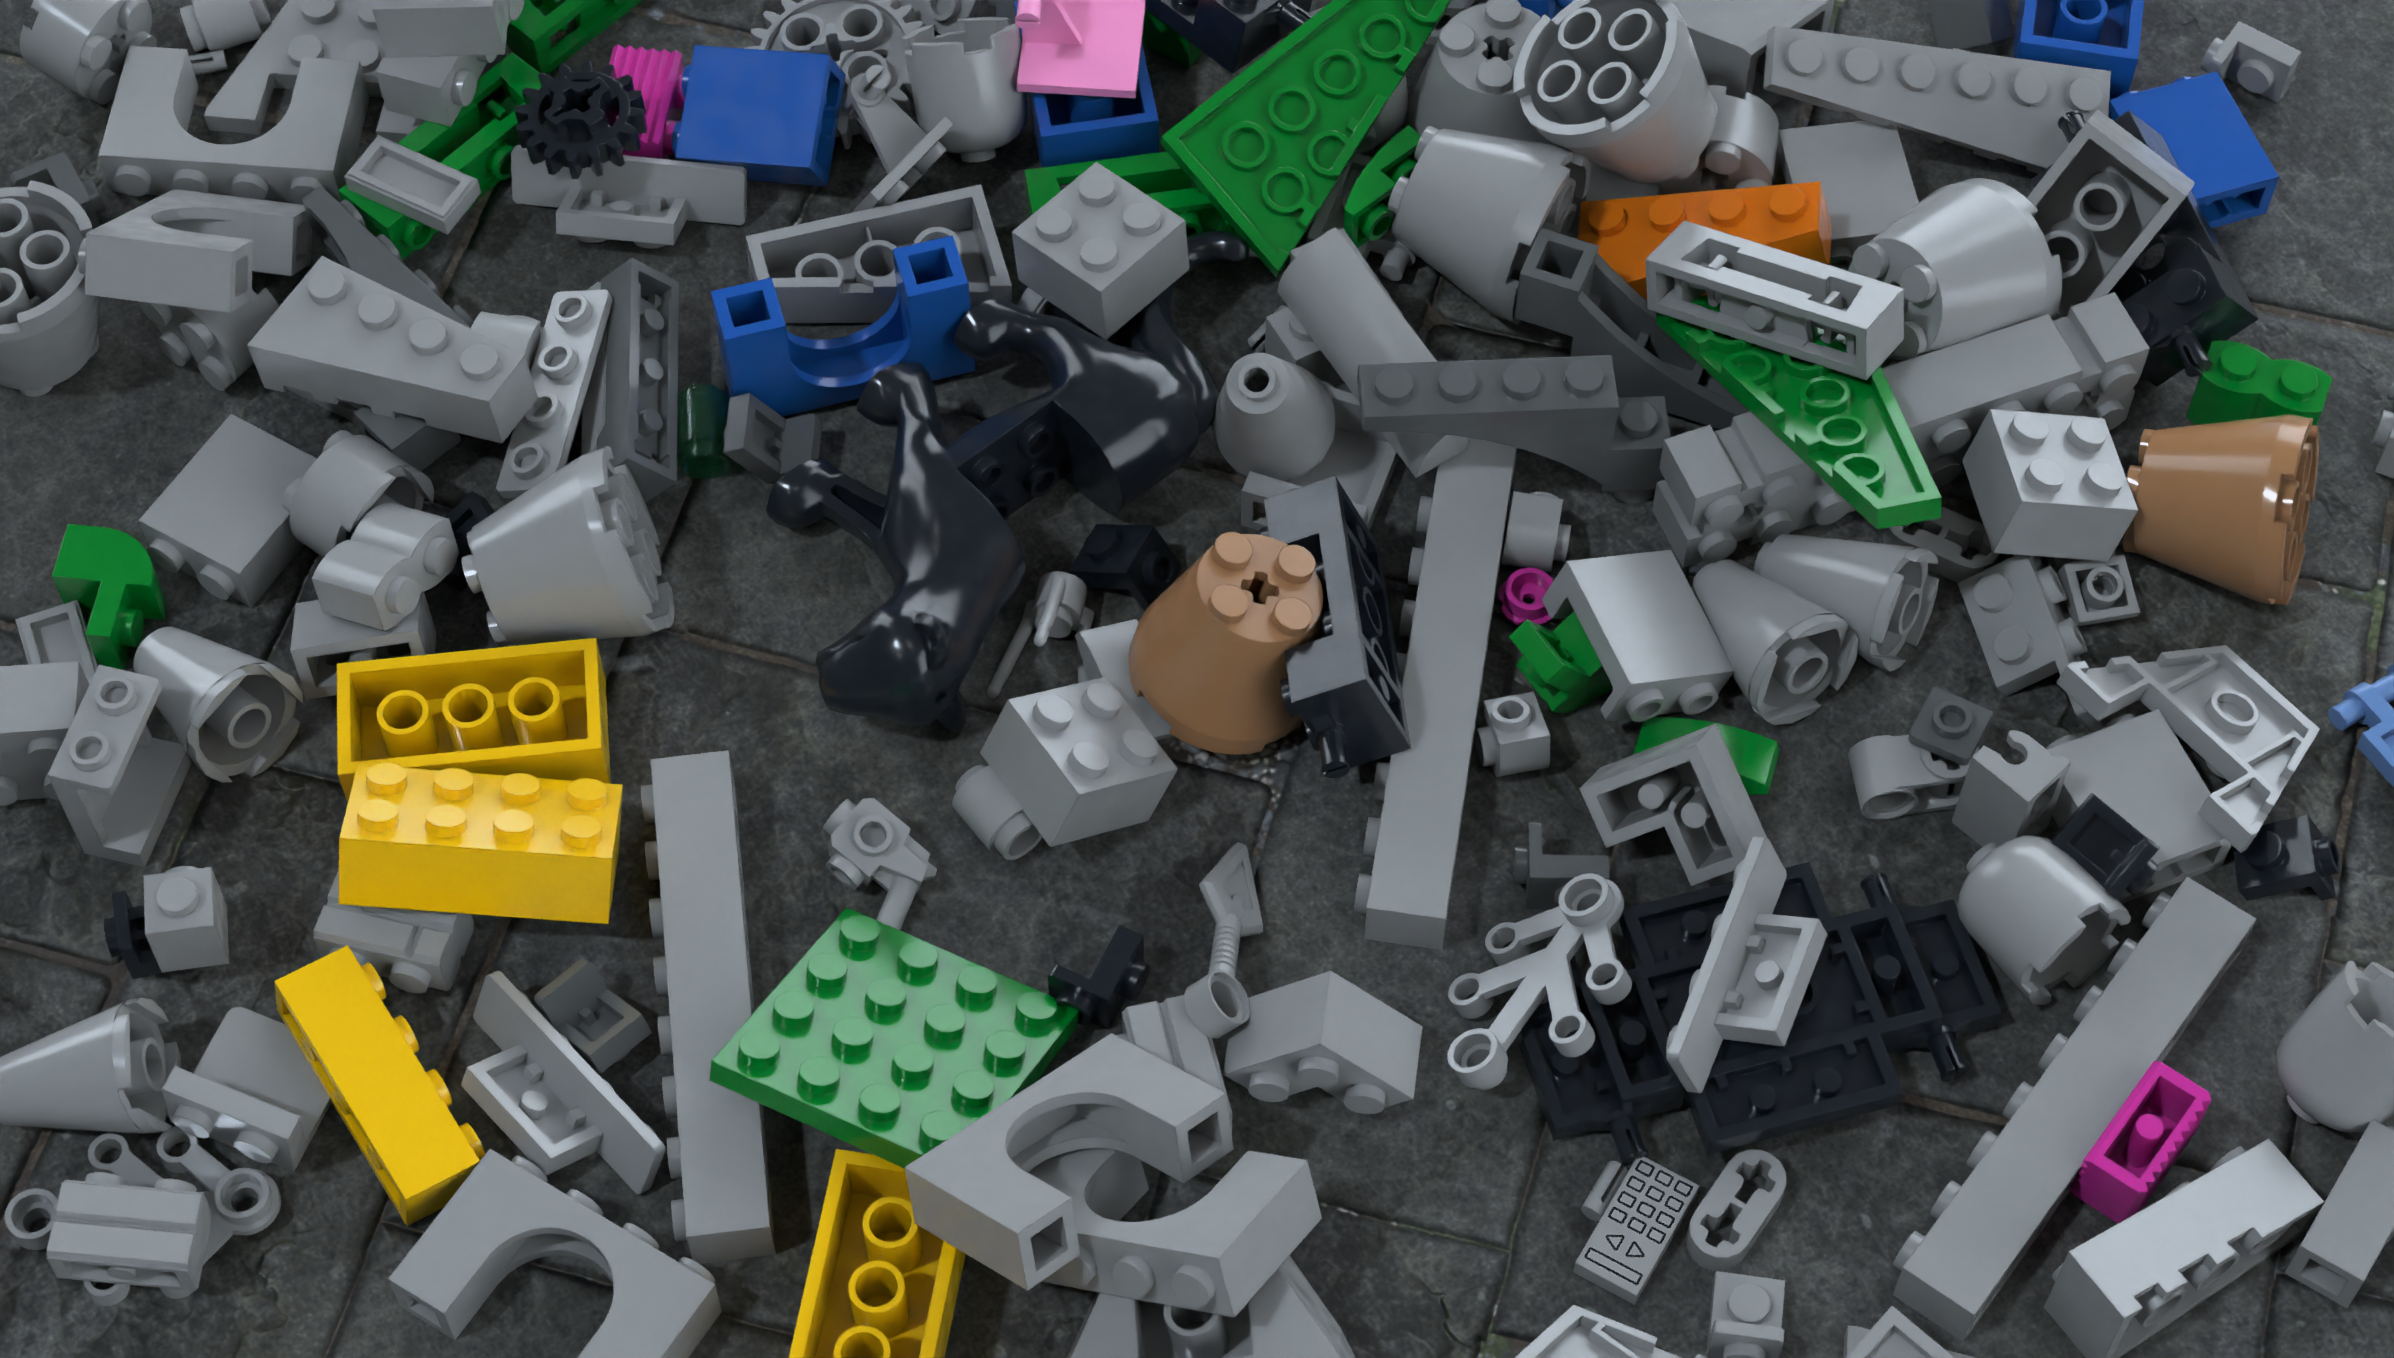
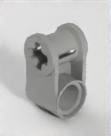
M1909 735L1870 737L1856 743L1848 752L1861 813L1867 819L1876 821L1895 819L1909 814L1956 809L1970 762L1967 765H1960L1913 745L1908 740ZM1977 746V748H1976L1974 754L1979 751L1978 746ZM1954 783L1953 792L1947 794L1949 784Z

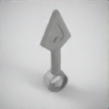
M1241 842L1235 843L1199 883L1200 891L1216 925L1208 975L1188 986L1184 993V1004L1193 1024L1206 1036L1217 1039L1249 1019L1250 1002L1247 993L1241 983L1235 978L1240 937L1257 935L1263 932V922L1248 849Z

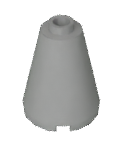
M1252 353L1236 361L1227 375L1216 403L1215 419L1212 423L1213 435L1222 456L1240 474L1247 477L1249 472L1252 471L1279 480L1289 478L1290 481L1303 477L1321 463L1334 440V405L1324 384L1307 369L1270 354Z
M1780 534L1772 543L1766 542L1760 549L1754 566V572L1843 617L1849 624L1850 629L1858 637L1857 655L1875 667L1889 672L1900 668L1905 663V659L1896 657L1903 644L1908 643L1917 646L1932 613L1939 578L1928 575V563L1938 564L1937 556L1933 552L1921 547L1793 534Z
M1721 560L1716 563H1710L1700 569L1695 575L1691 588L1734 669L1732 676L1753 711L1762 716L1767 722L1773 725L1792 724L1811 715L1822 706L1815 698L1829 684L1838 691L1846 681L1857 658L1859 640L1856 633L1850 629L1849 624L1843 617L1733 560Z
M172 626L155 630L139 645L133 663L135 673L158 679L161 685V692L155 705L193 764L206 776L225 783L233 782L229 776L246 772L250 777L258 775L277 761L295 738L300 725V721L294 717L296 699L303 704V696L295 679L281 667Z
M136 998L127 1000L0 1056V1123L6 1126L155 1134L168 1131L172 1126L165 1122L169 1115L162 1087L174 1066L181 1069L182 1066L177 1042L164 1044L158 1024L169 1023L164 1011L152 999Z

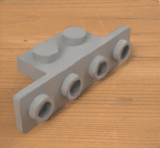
M521 145L515 146L511 152L513 201L517 204L558 208L556 211V234L575 236L583 242L598 243L612 239L632 241L639 247L649 249L660 248L665 245L674 246L686 220L743 225L747 218V170L742 166L623 155L625 164L621 167L610 161L603 163L602 176L597 177L592 172L591 167L582 169L578 179H572L568 167H562L553 176L548 174L545 160L534 165L530 162L527 148H522Z
M606 289L561 291L553 296L530 372L538 399L513 429L496 486L497 491L503 498L519 497L568 464L582 416V406L613 303V298Z
M2014 554L2013 557L1957 583L1995 685L2005 697L2057 672L2061 676L2068 664L2081 661L2079 655L2087 652L2085 641L2072 618L2065 620L2059 603L2067 599L2064 587L2055 570L2050 565L2044 567L2040 556ZM2068 694L2074 712L2092 732L2099 731L2106 725L2104 719L2097 721Z
M1753 837L1745 858L1736 866L1732 891L1723 913L1718 915L1713 923L1710 946L1701 968L1696 970L1691 978L1689 998L1679 1023L1671 1029L1667 1039V1060L1687 1092L1702 1093L1723 1039L1785 1046L1827 937V933L1819 919L1772 914L1785 883L1787 872L1771 842L1766 837Z
M495 971L486 975L473 1018L502 1052L468 1066L461 1083L464 1090L546 1176L590 1154L598 1152L636 1194L639 1195L651 1189L665 1153V1146L654 1130L645 1124L615 1093L613 1087L592 1069L575 1051L569 1040L558 1033L531 1004L528 997L518 990L501 971Z

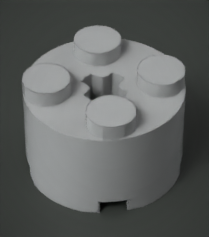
M34 0L30 8L39 14L32 30L23 25L20 35V52L26 63L84 98L92 99L101 105L110 102L116 94L129 45L157 46L156 37L150 34L152 10L147 0Z
M1708 85L1712 98L1718 105V114L1710 141L1699 156V164L1696 170L1683 180L1675 181L1669 178L1656 182L1659 186V193L1666 195L1771 186L1779 130V121L1773 109L1764 100L1751 93L1746 92L1744 100L1726 95V86Z
M266 287L258 294L252 289L251 301L231 313L138 301L145 315L162 332V335L157 339V344L162 352L178 366L182 367L187 362L191 363L214 388L220 391H225L254 364L247 345L279 308L278 303Z
M340 430L327 440L323 453L310 466L304 477H299L289 484L282 497V506L290 512V528L294 537L324 558L336 545L350 540L360 521L377 505L391 502L421 511L424 498L433 504L434 487L427 475L372 438L365 435H352L346 430Z

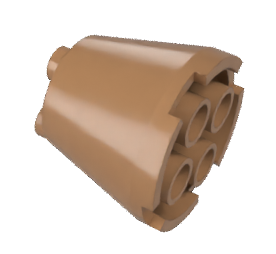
M2281 415L2157 430L2144 429L2138 455L2139 465L2142 466L2131 465L2127 473V481L2138 511L2124 533V551L2138 553L2259 603L2288 605L2299 579L2306 550L2305 543L2302 542L2307 528L2310 502H2313L2315 497L2319 456L2318 426L2312 425L2313 418Z
M1237 532L1223 533L1216 539L1214 545L1170 585L1144 612L1129 648L1128 667L1130 679L1137 697L1144 695L1151 707L1165 721L1172 725L1169 731L1170 734L1203 750L1221 754L1241 755L1261 752L1265 744L1286 736L1295 728L1298 729L1304 720L1300 715L1292 717L1288 712L1282 697L1280 681L1288 677L1285 650L1322 638L1323 590L1320 579L1314 570L1316 567L1315 558L1306 548L1299 545H1288L1280 540L1263 535L1240 534Z

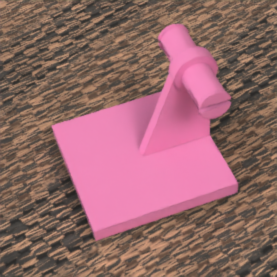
M1018 0L1015 23L1022 30V46L1017 78V92L1136 99L1146 8L1145 0Z

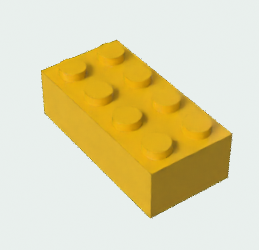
M588 638L337 663L338 777L347 803L357 764L394 763L403 768L428 770L460 768L470 773L506 776L514 773H526L536 778L570 781L591 778L611 784L606 678L597 639Z
M394 763L357 764L339 836L338 904L608 924L619 854L623 785L603 783L591 778L570 781L536 778L526 773H514L506 776L470 773L460 768L428 770L403 768Z
M836 1149L789 1358H945L966 1254L915 1224L904 1168L873 1154Z

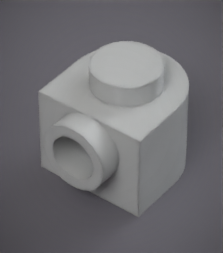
M1513 492L1502 565L1537 568L1545 572H1551L1553 560L1566 561L1571 525L1560 523L1563 499H1559L1557 496L1547 492H1532L1529 494Z
M1534 691L1484 700V727L1476 728L1474 734L1476 751L1481 766L1491 765L1496 777L1548 768L1550 765V733Z

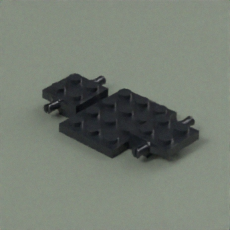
M1810 862L1785 868L1787 877L1772 914L1819 919L1827 933L1826 940L1785 1046L1723 1039L1702 1093L1686 1091L1667 1060L1666 1045L1671 1029L1678 1025L1689 998L1691 978L1695 971L1702 966L1711 943L1713 923L1716 917L1724 911L1733 888V881L1624 908L1619 918V924L1636 968L1627 970L1632 980V987L1629 994L1623 1000L1611 1005L1599 1003L1586 982H1583L1575 955L1570 960L1580 1012L1584 1014L1595 1032V1041L1592 1047L1577 1057H1566L1558 1051L1548 1034L1549 1025L1552 1022L1549 1001L1539 1004L1516 1037L1553 1140L1592 1130H1609L1619 1153L1621 1164L1631 1165L1633 1158L1635 1161V1159L1642 1157L1647 1158L1649 1155L1636 1123L1646 1116L1682 1107L1685 1095L1705 1151L1709 1155L1900 1105L1904 1091L1888 1055L1891 1052L1911 1047H1927L1930 1049L1940 1073L1941 1081H1951L1952 1075L1954 1080L1967 1074L1968 1067L1964 1063L1955 1039L1964 1033L1998 1025L2002 1012L1968 932L1959 918L1954 900L1951 899L1923 907L1900 906L1897 904L1889 885L1887 875L1885 873H1877L1876 879L1872 874L1860 883L1870 909L1832 918ZM1615 977L1606 980L1603 985L1610 983ZM1578 1029L1570 1032L1565 1038L1574 1035Z

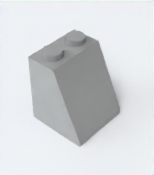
M1835 0L1671 1L1681 12L1707 84L1726 86V95L1744 100L1746 92L1751 93L1772 107L1786 96L1763 89L1767 31L1774 26H1783L1828 33Z

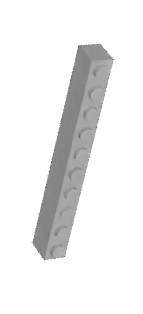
M1470 438L1467 450L1425 473L1424 482L1435 483L1433 497L1421 496L1416 533L1427 534L1425 548H1412L1407 583L1418 586L1416 601L1404 599L1399 637L1410 638L1407 654L1396 652L1411 749L1391 755L1390 763L1377 762L1372 800L1383 801L1381 818L1368 817L1363 856L1374 857L1372 875L1359 873L1354 904V913L1366 914L1364 939L1437 950L1443 949L1517 454V448Z

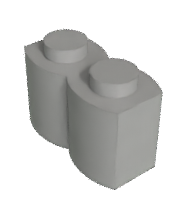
M384 502L374 507L360 521L350 540L339 543L325 555L312 576L323 613L383 631L397 626L407 615L414 611L422 591L436 586L453 570L459 550L449 518L391 502Z

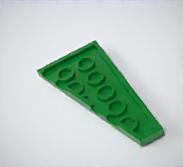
M1332 0L1161 136L1160 144L1241 238L1247 242L1249 247L1276 278L1290 258V250L1297 247L1452 0Z
M1707 295L1699 296L1692 302L1716 312L1720 311V303L1716 307L1709 306ZM1656 312V324L1876 529L1906 526L1915 522L1941 518L1942 497L1881 366L1867 380ZM1811 326L1813 343L1847 353L1846 336L1838 334L1828 344L1821 340L1824 330Z

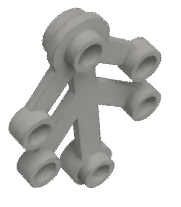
M1594 873L1579 875L1570 880L1561 890L1558 907L1516 923H1500L1488 932L1485 938V947L1499 966L1480 974L1466 973L1459 976L1449 987V1000L1463 1018L1474 1019L1484 1015L1491 1008L1494 996L1514 988L1517 989L1489 1029L1477 1028L1468 1030L1459 1035L1451 1044L1447 1054L1448 1063L1465 1086L1477 1090H1489L1503 1081L1507 1073L1508 1064L1506 1051L1546 994H1548L1552 1015L1548 1034L1558 1051L1566 1057H1577L1592 1047L1595 1041V1032L1584 1014L1580 1012L1570 960L1585 941L1591 967L1585 976V982L1596 1000L1601 1004L1611 1005L1620 1002L1629 994L1632 980L1621 962L1616 958L1610 930L1619 920L1624 909V897L1614 882ZM1554 936L1545 949L1529 954L1531 943ZM1513 941L1509 946L1502 948L1505 944ZM1615 977L1610 983L1603 985L1606 980ZM1476 992L1473 997L1466 999L1470 994ZM1578 1029L1574 1035L1565 1038L1570 1032Z
M177 1126L171 1127L160 1135L156 1144V1150L165 1168L174 1173L189 1172L209 1190L204 1191V1194L212 1211V1224L207 1248L204 1250L203 1265L233 1235L247 1236L256 1234L267 1228L275 1220L281 1206V1195L277 1184L267 1173L252 1168H237L230 1171L201 1147L197 1137L184 1132ZM102 1134L96 1137L88 1148V1159L95 1172L118 1175L124 1178L129 1186L154 1188L155 1182L163 1179L133 1154L128 1142L120 1134ZM181 1142L190 1144L189 1150L184 1155L179 1157L168 1155L174 1145ZM111 1149L122 1150L120 1157L116 1161L109 1164L100 1162L105 1152ZM32 1188L22 1191L9 1202L6 1208V1226L14 1240L23 1248L41 1250L48 1247L52 1224L56 1219L55 1211L58 1202L54 1194L48 1190ZM249 1197L258 1199V1203L251 1209L242 1212L236 1211V1207L241 1200ZM37 1219H51L49 1224L43 1229L29 1232L31 1224ZM83 1281L91 1299L102 1306H112L121 1302L130 1290V1285L114 1284L109 1289L98 1290L96 1289L97 1282ZM159 1288L165 1296L172 1299H182L194 1292L191 1290Z

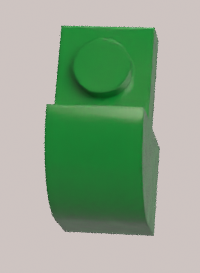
M77 524L67 525L52 573L53 581L63 604L78 600L82 612L91 613L85 636L97 664L124 670L131 647H137L141 642L144 628L143 618L165 620L166 599L147 551L134 537L112 528Z
M1575 611L1553 631L1527 619L1508 636L1523 654L1517 660L1518 664L1516 667L1552 712L1566 713L1577 710L1613 689Z

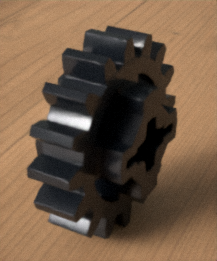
M585 60L581 65L580 71L572 72L570 67L563 63L560 64V76L552 78L543 72L538 75L541 86L539 90L534 88L523 89L522 94L525 105L515 106L518 122L516 129L522 148H527L530 162L534 165L545 160L548 174L554 176L562 167H568L571 178L578 179L583 168L591 167L592 172L597 177L602 176L603 163L610 161L621 167L625 164L622 153L624 149L638 151L641 148L638 134L647 133L646 110L641 91H635L632 77L629 74L617 79L613 65H606L598 73L593 72L591 60Z

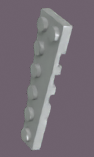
M1774 26L1767 31L1763 89L1839 113L1848 112L1854 114L1858 119L1884 127L1891 124L1921 134L1920 138L1941 144L1946 141L1974 150L1973 154L1992 160L2001 158L2027 166L2026 170L2039 174L2055 163L2069 145L2063 131L2058 126V121L2062 116L2069 120L2066 113L2077 110L2083 114V119L2087 122L2097 109L2108 116L2111 71Z

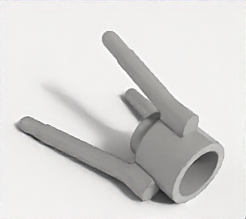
M1060 571L1047 572L1040 577L1034 600L1026 602L1022 620L987 689L988 697L996 698L999 695L1034 626L1037 629L1034 644L1038 647L1044 646L1048 637L1063 638L1068 636L1071 630L1076 631L1077 634L1079 631L1091 629L1094 612L1084 606L1087 586L1081 579L1075 575ZM1077 644L1078 683L1088 681V677Z

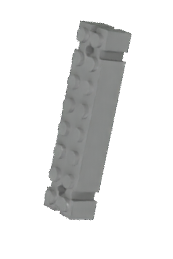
M2114 292L2071 306L2066 317L2052 321L2049 314L1884 367L1882 370L1938 488L1949 484L1958 476L1966 474L1962 460L1989 409L2105 418L2109 430L2117 427L2127 418L2135 394L2133 387L2141 376L2150 348ZM1751 412L1733 417L1730 427L1715 432L1711 425H1707L1664 439L1659 469L1665 480L1656 483L1652 511L1683 568L1702 561L1714 563L1723 560L1734 552L1738 541L1747 539L1750 545L1759 542L1763 544L1766 542L1772 543L1780 534H1789L1792 531L1816 523L1828 525L1838 521L1847 513L1856 510Z

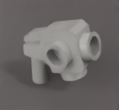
M864 798L858 805H855L852 801L846 799L823 826V829L831 835L828 844L829 856L831 858L826 863V866L836 879L850 889L855 890L861 883L867 887L874 880L888 891L876 920L901 930L916 891L919 892L923 880L935 878L937 868L928 862L930 853L909 836L911 828L875 798Z

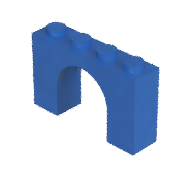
M953 235L893 249L896 296L891 307L880 319L870 326L839 338L807 339L788 332L772 277L711 291L724 375L730 397L751 393L783 417L859 399L872 376L878 371L900 362H918L922 364L929 372L932 381L975 371V359L962 353L953 342L960 322L967 311L971 309L969 283Z

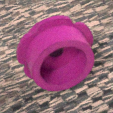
M1522 568L1513 572L1501 585L1498 592V599L1503 603L1501 612L1504 617L1516 625H1521L1527 619L1540 626L1548 623L1551 618L1541 599L1553 583V579L1546 572L1537 568ZM1523 599H1533L1535 602L1526 604Z

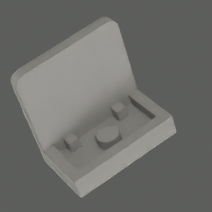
M234 1007L226 1013L193 1073L174 1066L162 1087L170 1122L174 1123L179 1129L195 1137H209L234 1147L252 1160L261 1163H274L293 1172L296 1170L332 1102L286 1024L244 1007Z

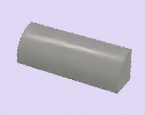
M1336 227L1325 232L1303 249L1283 273L1278 286V294L1358 401L1357 375L1358 366L1361 364L1437 362ZM1382 432L1415 478L1467 450L1470 438L1445 434Z

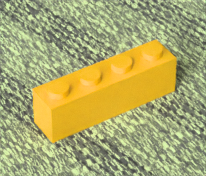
M347 945L275 980L278 1013L406 1226L445 1207L485 1156V1152L470 1124L464 1123L458 1126L447 1108L452 1105V1099L440 1074L434 1068L425 1072L414 1054L419 1051V1045L407 1020L402 1015L392 1018L382 1002L387 995L375 968L369 962L360 966Z

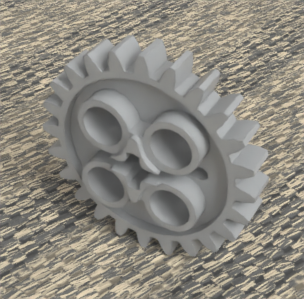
M781 0L784 12L779 15L774 12L765 11L763 16L767 29L752 28L750 31L754 46L746 47L745 49L829 54L846 74L842 100L847 95L848 85L855 76L860 73H866L872 65L884 66L885 68L880 72L878 78L887 71H889L891 76L890 83L884 88V92L909 117L913 115L909 99L913 100L902 37L913 30L924 27L922 21H916L911 4L900 7L899 0H803L797 4L792 0ZM853 105L845 112L840 107L836 137H840L845 150L850 149L852 138L855 134L860 133L869 144L872 143L860 117L851 118L847 116L854 108Z

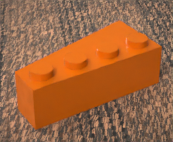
M1821 181L1581 202L1578 239L1598 245V254L1646 300L1645 259L1684 220L1830 265L1832 225Z

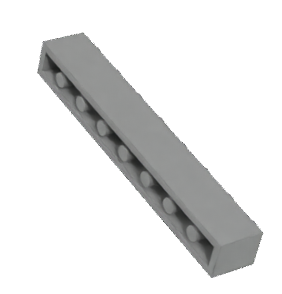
M729 750L651 759L652 784L641 785V801L645 824L655 823L657 841L645 842V856L649 881L660 880L661 898L649 899V911L653 938L664 937L665 956L654 957L653 966L657 996H668L670 1015L658 1017V1033L662 1057L673 1056L674 1066L673 1076L662 1077V1089L666 1117L677 1116L679 1137L667 1138L671 1179L682 1178L683 1199L671 1200L675 1241L687 1240L692 1260L699 1264L776 1255L763 1105L710 1081L712 1059L755 1012L736 789Z
M2188 876L2172 897L2163 891L2158 895L2141 923L2148 931L2139 943L2128 938L2122 944L2107 969V972L2114 975L2104 991L2095 985L2091 987L2073 1015V1019L2080 1023L2070 1038L2061 1033L2056 1035L2038 1063V1067L2045 1071L2034 1087L2025 1081L2022 1082L2009 1100L2002 1113L2004 1117L2009 1119L2004 1129L1998 1136L1988 1130L1980 1139L1967 1160L1966 1165L1974 1170L1964 1184L1961 1186L1951 1180L1942 1191L1930 1212V1215L1936 1218L1937 1221L1927 1235L1923 1236L1915 1230L1899 1251L1893 1266L1901 1270L1893 1296L1964 1342L2068 1196L2073 1182L2076 1180L2075 1177L2081 1168L2080 1166L2084 1162V1158L2153 1061H2164L2241 953L2257 920L2255 917Z

